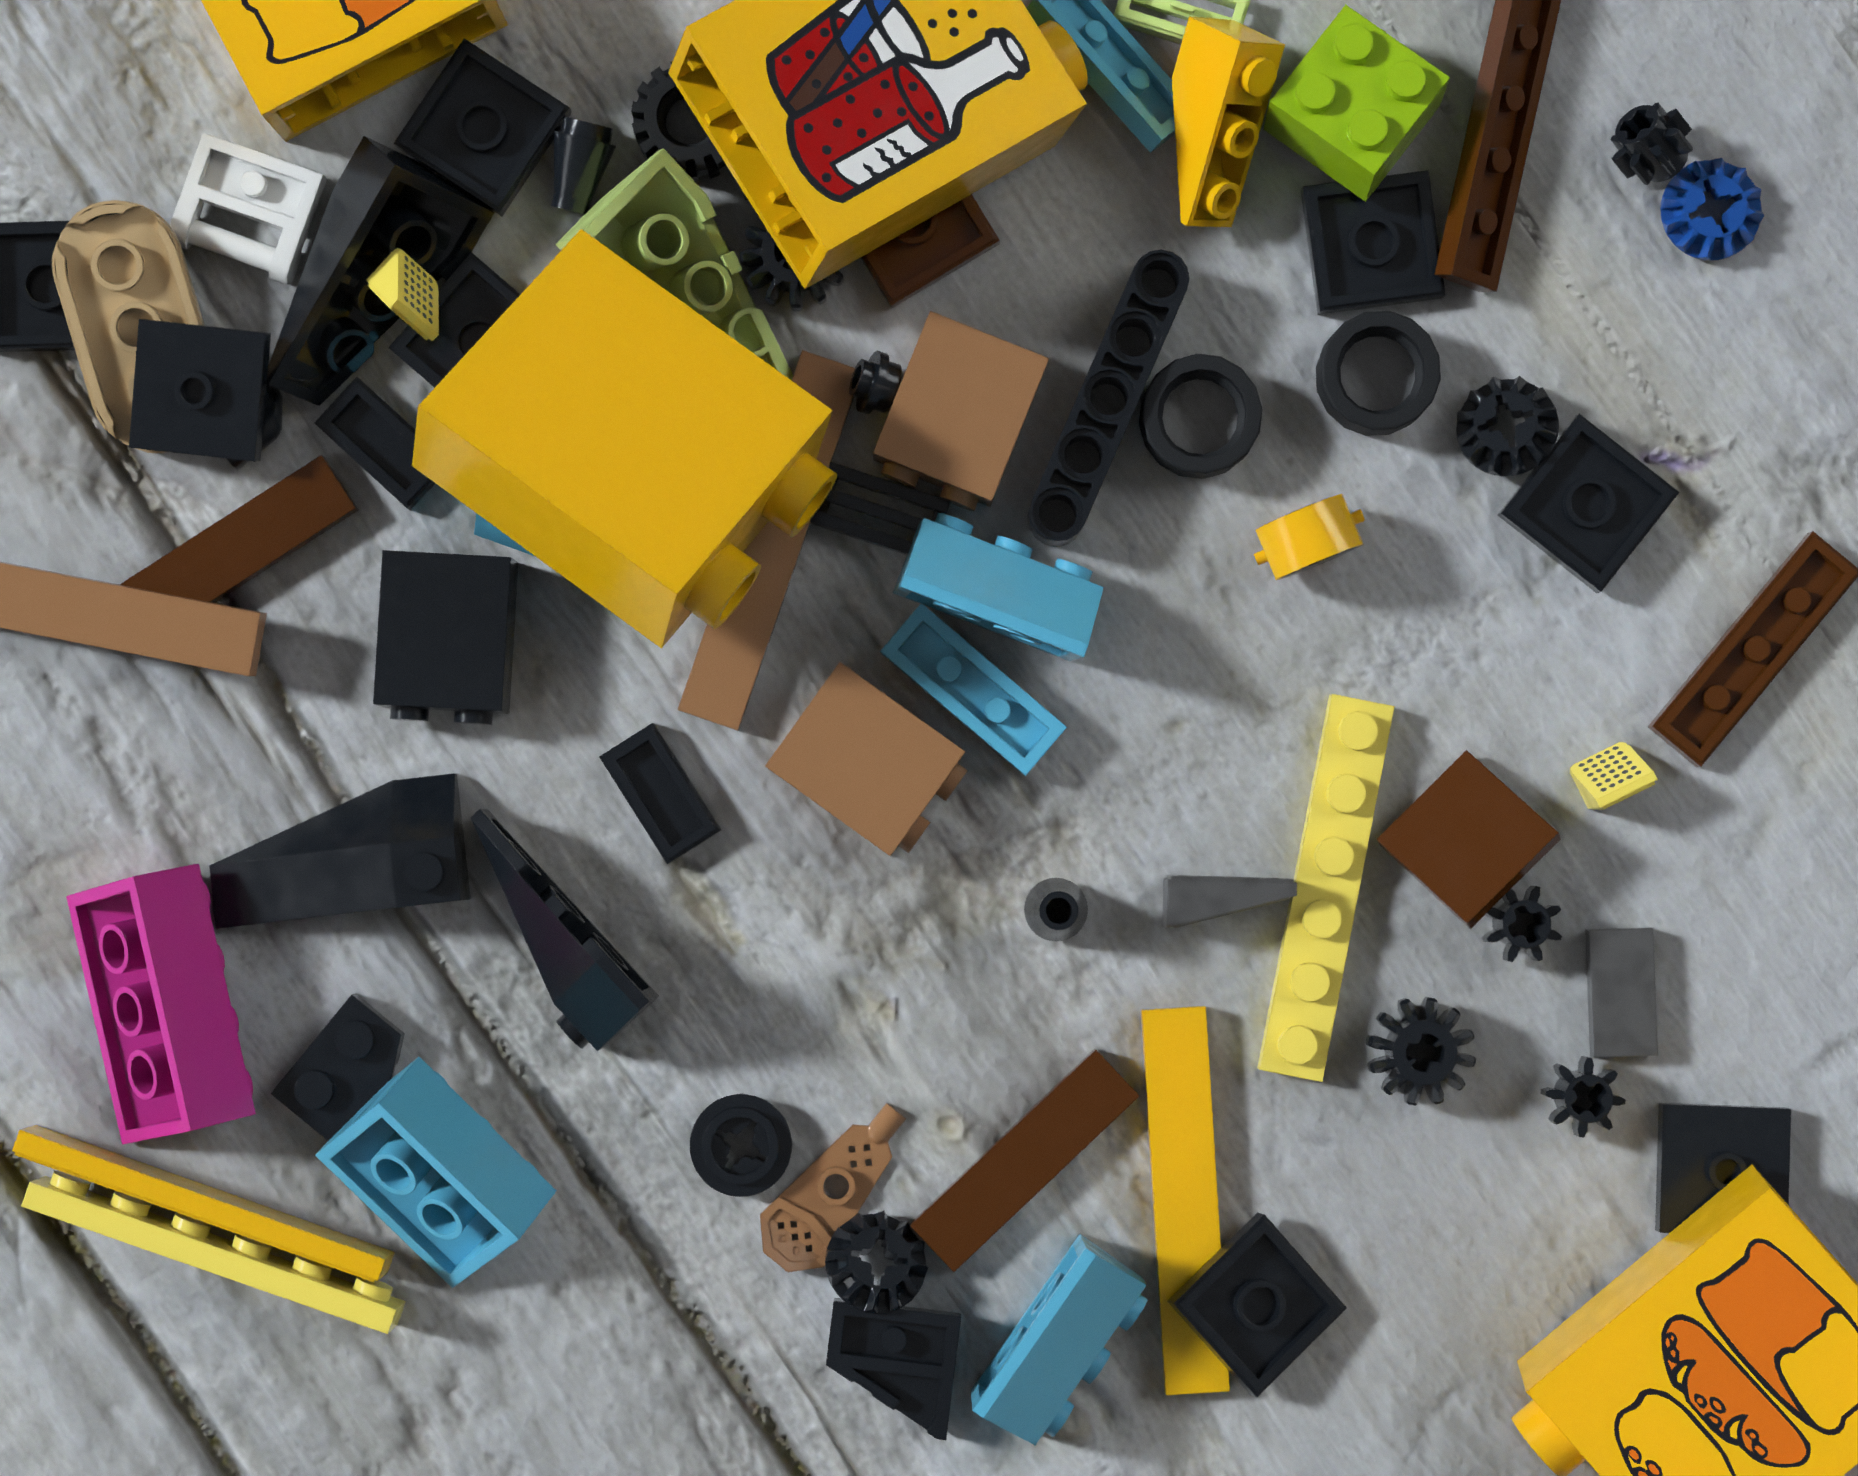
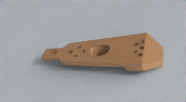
M886 1103L869 1125L853 1124L760 1213L763 1253L787 1272L825 1267L826 1250L833 1234L838 1227L853 1218L862 1207L892 1158L888 1141L906 1118ZM870 1144V1150L864 1151V1145ZM849 1146H855V1152H849ZM871 1159L872 1165L866 1166L865 1160ZM850 1161H857V1167H851ZM840 1174L847 1179L849 1190L843 1197L832 1198L826 1194L824 1181L830 1175ZM791 1221H797V1226L791 1227ZM784 1222V1228H778V1223ZM811 1232V1238H805V1233ZM792 1234H798V1239L792 1240ZM812 1245V1250L806 1251V1246Z

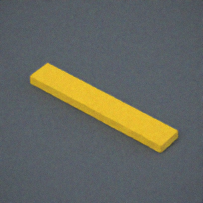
M1206 1006L1141 1009L1164 1392L1166 1395L1229 1392V1370L1167 1302L1221 1249Z
M38 1125L20 1129L12 1149L16 1156L371 1282L378 1281L388 1273L395 1254L394 1251Z

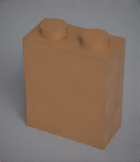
M930 311L873 451V460L884 464L880 474L913 488H916L919 479L943 488L939 496L941 499L969 511H975L978 503L991 507L1046 371L1049 358Z
M841 662L838 663L765 765L766 768L889 856H892L898 846L907 853L911 851L931 823L921 816L922 812L935 794L946 801L968 771L958 764L965 754L963 749Z

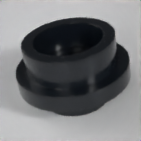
M877 350L872 354L869 361L861 359L854 369L849 394L857 397L856 409L859 412L870 414L873 410L886 413L893 404L900 385L902 368L900 364L889 361L887 353Z

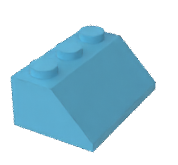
M938 512L935 522L926 518L920 521L893 594L919 604L922 603L932 609L1068 661L1085 656L1104 588L1089 582L1093 573L1091 570L1058 558L1054 568L1030 559L1033 548L1007 537L997 536L994 545L970 536L974 527L972 524Z
M417 1057L388 1081L315 1155L452 1288L518 1241L557 1191L539 1174L530 1162L526 1161L510 1146L485 1118L468 1105L447 1084L446 1080L420 1057Z
M1079 1234L970 1390L972 1411L983 1419L1033 1445L1037 1444L1044 1432L1054 1437L1074 1408V1404L1067 1399L1080 1380L1083 1379L1088 1384L1092 1383L1109 1359L1111 1352L1104 1346L1118 1326L1127 1331L1143 1311L1148 1301L1147 1298L1141 1295L1146 1287L1143 1277L1082 1234Z

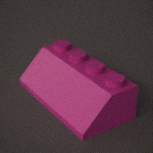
M199 863L132 876L66 896L122 1144L189 1132L255 1115L256 1112L252 1099L253 1083L244 1064L238 1037L239 1021L234 1008L231 1006L224 976V955L216 941L209 910L211 904L210 893L203 882Z

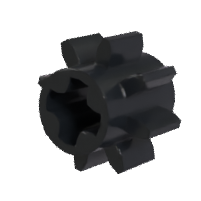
M1659 102L1654 103L1653 106L1641 105L1628 111L1616 126L1615 135L1610 140L1619 151L1611 159L1627 179L1637 175L1644 185H1648L1651 181L1663 182L1669 180L1683 169L1688 159V153L1693 150V147L1685 138L1692 128L1677 109L1666 113Z
M1530 886L1526 890L1523 900H1519L1515 891L1511 888L1502 897L1504 903L1498 908L1492 907L1485 914L1487 917L1493 918V930L1487 932L1482 939L1484 942H1497L1500 940L1506 944L1503 951V960L1513 962L1520 948H1525L1528 956L1533 961H1541L1543 956L1539 945L1546 939L1561 940L1562 935L1551 929L1550 917L1557 915L1561 908L1558 905L1543 907L1537 903L1540 897V887ZM1515 909L1520 913L1533 914L1535 922L1526 927L1529 936L1527 939L1523 935L1510 934L1508 926L1516 921Z
M1581 1056L1578 1062V1070L1570 1071L1567 1067L1556 1063L1553 1067L1559 1079L1554 1088L1546 1087L1541 1089L1540 1094L1554 1099L1557 1107L1550 1114L1549 1121L1557 1125L1563 1123L1569 1117L1573 1118V1133L1582 1138L1587 1133L1588 1123L1596 1122L1599 1126L1608 1130L1613 1128L1611 1120L1607 1115L1612 1105L1620 1106L1626 1102V1099L1614 1095L1609 1086L1616 1079L1618 1073L1615 1070L1607 1069L1600 1072L1597 1076L1593 1075L1594 1063L1592 1058L1587 1056ZM1577 1083L1588 1087L1594 1086V1089L1588 1095L1589 1100L1593 1104L1588 1110L1578 1106H1571L1578 1098L1573 1090Z

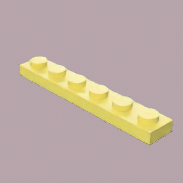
M1336 694L1329 695L1293 881L1297 883V896L1290 897L1257 1067L1259 1070L1323 1082L1395 706Z
M54 1171L52 1177L44 1176L30 1181L21 1207L385 1334L390 1333L398 1325L406 1302L392 1297L393 1287L379 1280L371 1282L360 1277H356L355 1283L330 1275L332 1267L296 1255L294 1262L270 1254L272 1246L239 1234H235L233 1241L211 1234L209 1232L212 1225L194 1218L175 1213L173 1220L151 1213L149 1212L151 1203L132 1196L114 1192L111 1199L88 1191L91 1182L61 1171Z

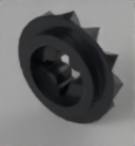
M1521 376L1515 379L1503 380L1492 377L1488 384L1478 390H1470L1466 402L1461 410L1457 412V440L1464 456L1481 471L1496 476L1520 475L1540 465L1553 450L1559 433L1557 410L1543 387L1538 388L1524 380ZM1504 404L1505 409L1510 411L1513 418L1524 417L1525 422L1515 426V447L1510 448L1508 439H1504L1500 430L1489 431L1490 426L1498 423L1497 413L1500 412L1499 405Z
M740 1093L715 1100L699 1115L691 1132L690 1155L697 1173L711 1188L729 1196L747 1197L769 1189L782 1177L789 1164L793 1144L786 1118L768 1100ZM752 1120L757 1122L753 1130L755 1135L753 1136L752 1143L755 1147L759 1148V1153L767 1157L766 1160L758 1156L753 1158L750 1155H744L739 1162L735 1161L731 1170L726 1168L725 1166L730 1159L728 1154L730 1153L731 1146L724 1141L722 1135L716 1133L717 1129L725 1133L729 1131L733 1134H739L744 1127L748 1128Z
M885 1211L866 1215L857 1213L853 1218L837 1228L828 1244L825 1267L829 1282L837 1295L857 1310L873 1314L896 1311L911 1302L923 1285L929 1268L926 1265L924 1254L925 1242L919 1240L912 1232L909 1221H899L889 1217ZM879 1239L881 1240V1247L884 1248V1257L894 1260V1264L897 1265L887 1266L877 1281V1285H874L875 1275L872 1274V1266L866 1261H861L859 1255H869Z

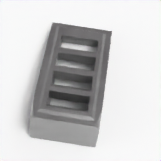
M1167 875V878H1164L1163 927L1178 928L1286 901L1290 897L1297 896V883L1293 882L1294 879Z

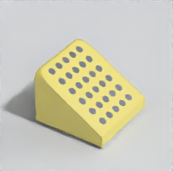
M397 248L393 250L366 279L369 283L367 286L426 341L428 339L433 341L439 335L438 284L429 273L402 249Z
M1618 742L1570 767V774L1587 809L1604 810L1655 785V781L1658 780L1654 771L1625 742Z

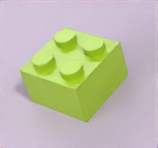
M1345 4L1269 101L1263 130L1366 202L1438 110L1450 77Z

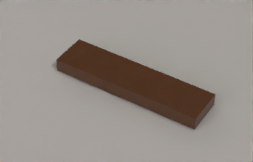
M320 455L119 585L216 603L356 513L359 509L326 458Z
M1814 531L1807 533L1649 724L1648 728L1695 767H1702L1858 578V568Z
M1093 1049L910 1223V1226L944 1263L955 1272L1139 1097L1138 1093L1096 1049Z

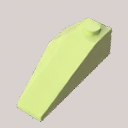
M664 148L658 150L599 199L555 244L562 250L580 229L584 230L792 380L793 374L763 311L756 308L739 273L743 269L734 251L729 252L713 218L717 214L707 194Z

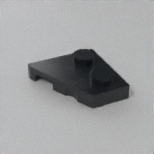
M356 993L351 994L271 1092V1095L329 1141L393 1078L405 1033Z
M834 1298L826 1366L850 1382H856L871 1392L874 1398L892 1410H898L925 1428L927 1433L934 1438L946 1440L961 1313L904 1306L890 1313L873 1314L857 1310L841 1298Z

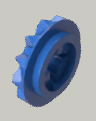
M1722 158L1694 161L1675 175L1664 190L1660 209L1664 230L1673 244L1691 257L1709 261L1729 258L1742 251L1754 240L1764 217L1760 200L1761 189L1756 187L1747 176L1746 168L1726 163ZM1705 191L1710 192L1715 200L1725 198L1726 201L1730 199L1735 201L1721 215L1722 226L1716 225L1712 216L1705 218L1698 216L1693 219L1689 217L1706 202Z

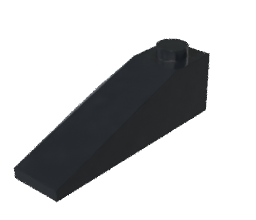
M363 136L331 193L269 362L267 384L320 406L373 355L374 343L400 318L367 286L369 283L366 279L393 250L399 248L429 273L436 282L441 278L447 281L473 251L494 212L417 161Z
M457 773L392 780L209 865L216 929L470 900Z
M479 809L471 817V820L554 1005L563 1013L556 1020L557 1024L581 1049L590 1043L597 1051L601 1050L654 1002L659 995L494 815L487 809Z

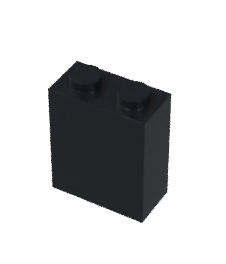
M382 550L373 704L391 707L390 719L407 721H429V709L454 711V723L492 725L493 713L509 714L518 562L511 557Z

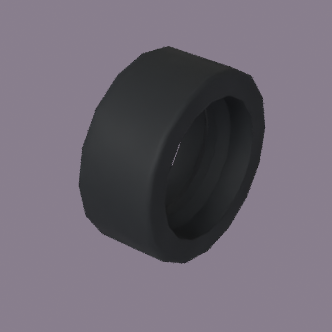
M1392 311L1364 312L1345 321L1324 344L1316 365L1317 393L1326 412L1344 428L1365 436L1390 435L1411 425L1433 402L1441 381L1440 356L1430 335L1413 319ZM1368 337H1386L1397 341L1408 351L1414 363L1415 381L1410 394L1401 404L1389 410L1372 411L1358 406L1347 396L1341 383L1340 367L1346 352L1355 343Z
M1194 354L1172 361L1155 375L1141 401L1139 427L1145 447L1159 465L1181 477L1205 479L1226 473L1246 457L1260 433L1263 409L1255 384L1241 367L1221 356ZM1196 379L1213 381L1225 388L1234 399L1238 413L1236 430L1230 441L1219 450L1206 454L1189 453L1176 446L1167 435L1162 419L1164 404L1170 393L1182 383Z

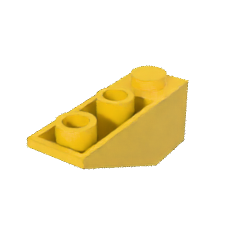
M1189 16L1172 75L1181 223L1186 226L1232 227L1285 48V44L1235 20Z

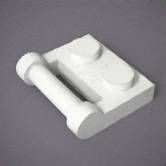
M203 132L170 226L177 235L181 247L184 249H189L191 245H195L268 271L270 279L290 285L297 273L301 251L327 179L323 174ZM206 203L282 230L277 247L200 221L204 204Z

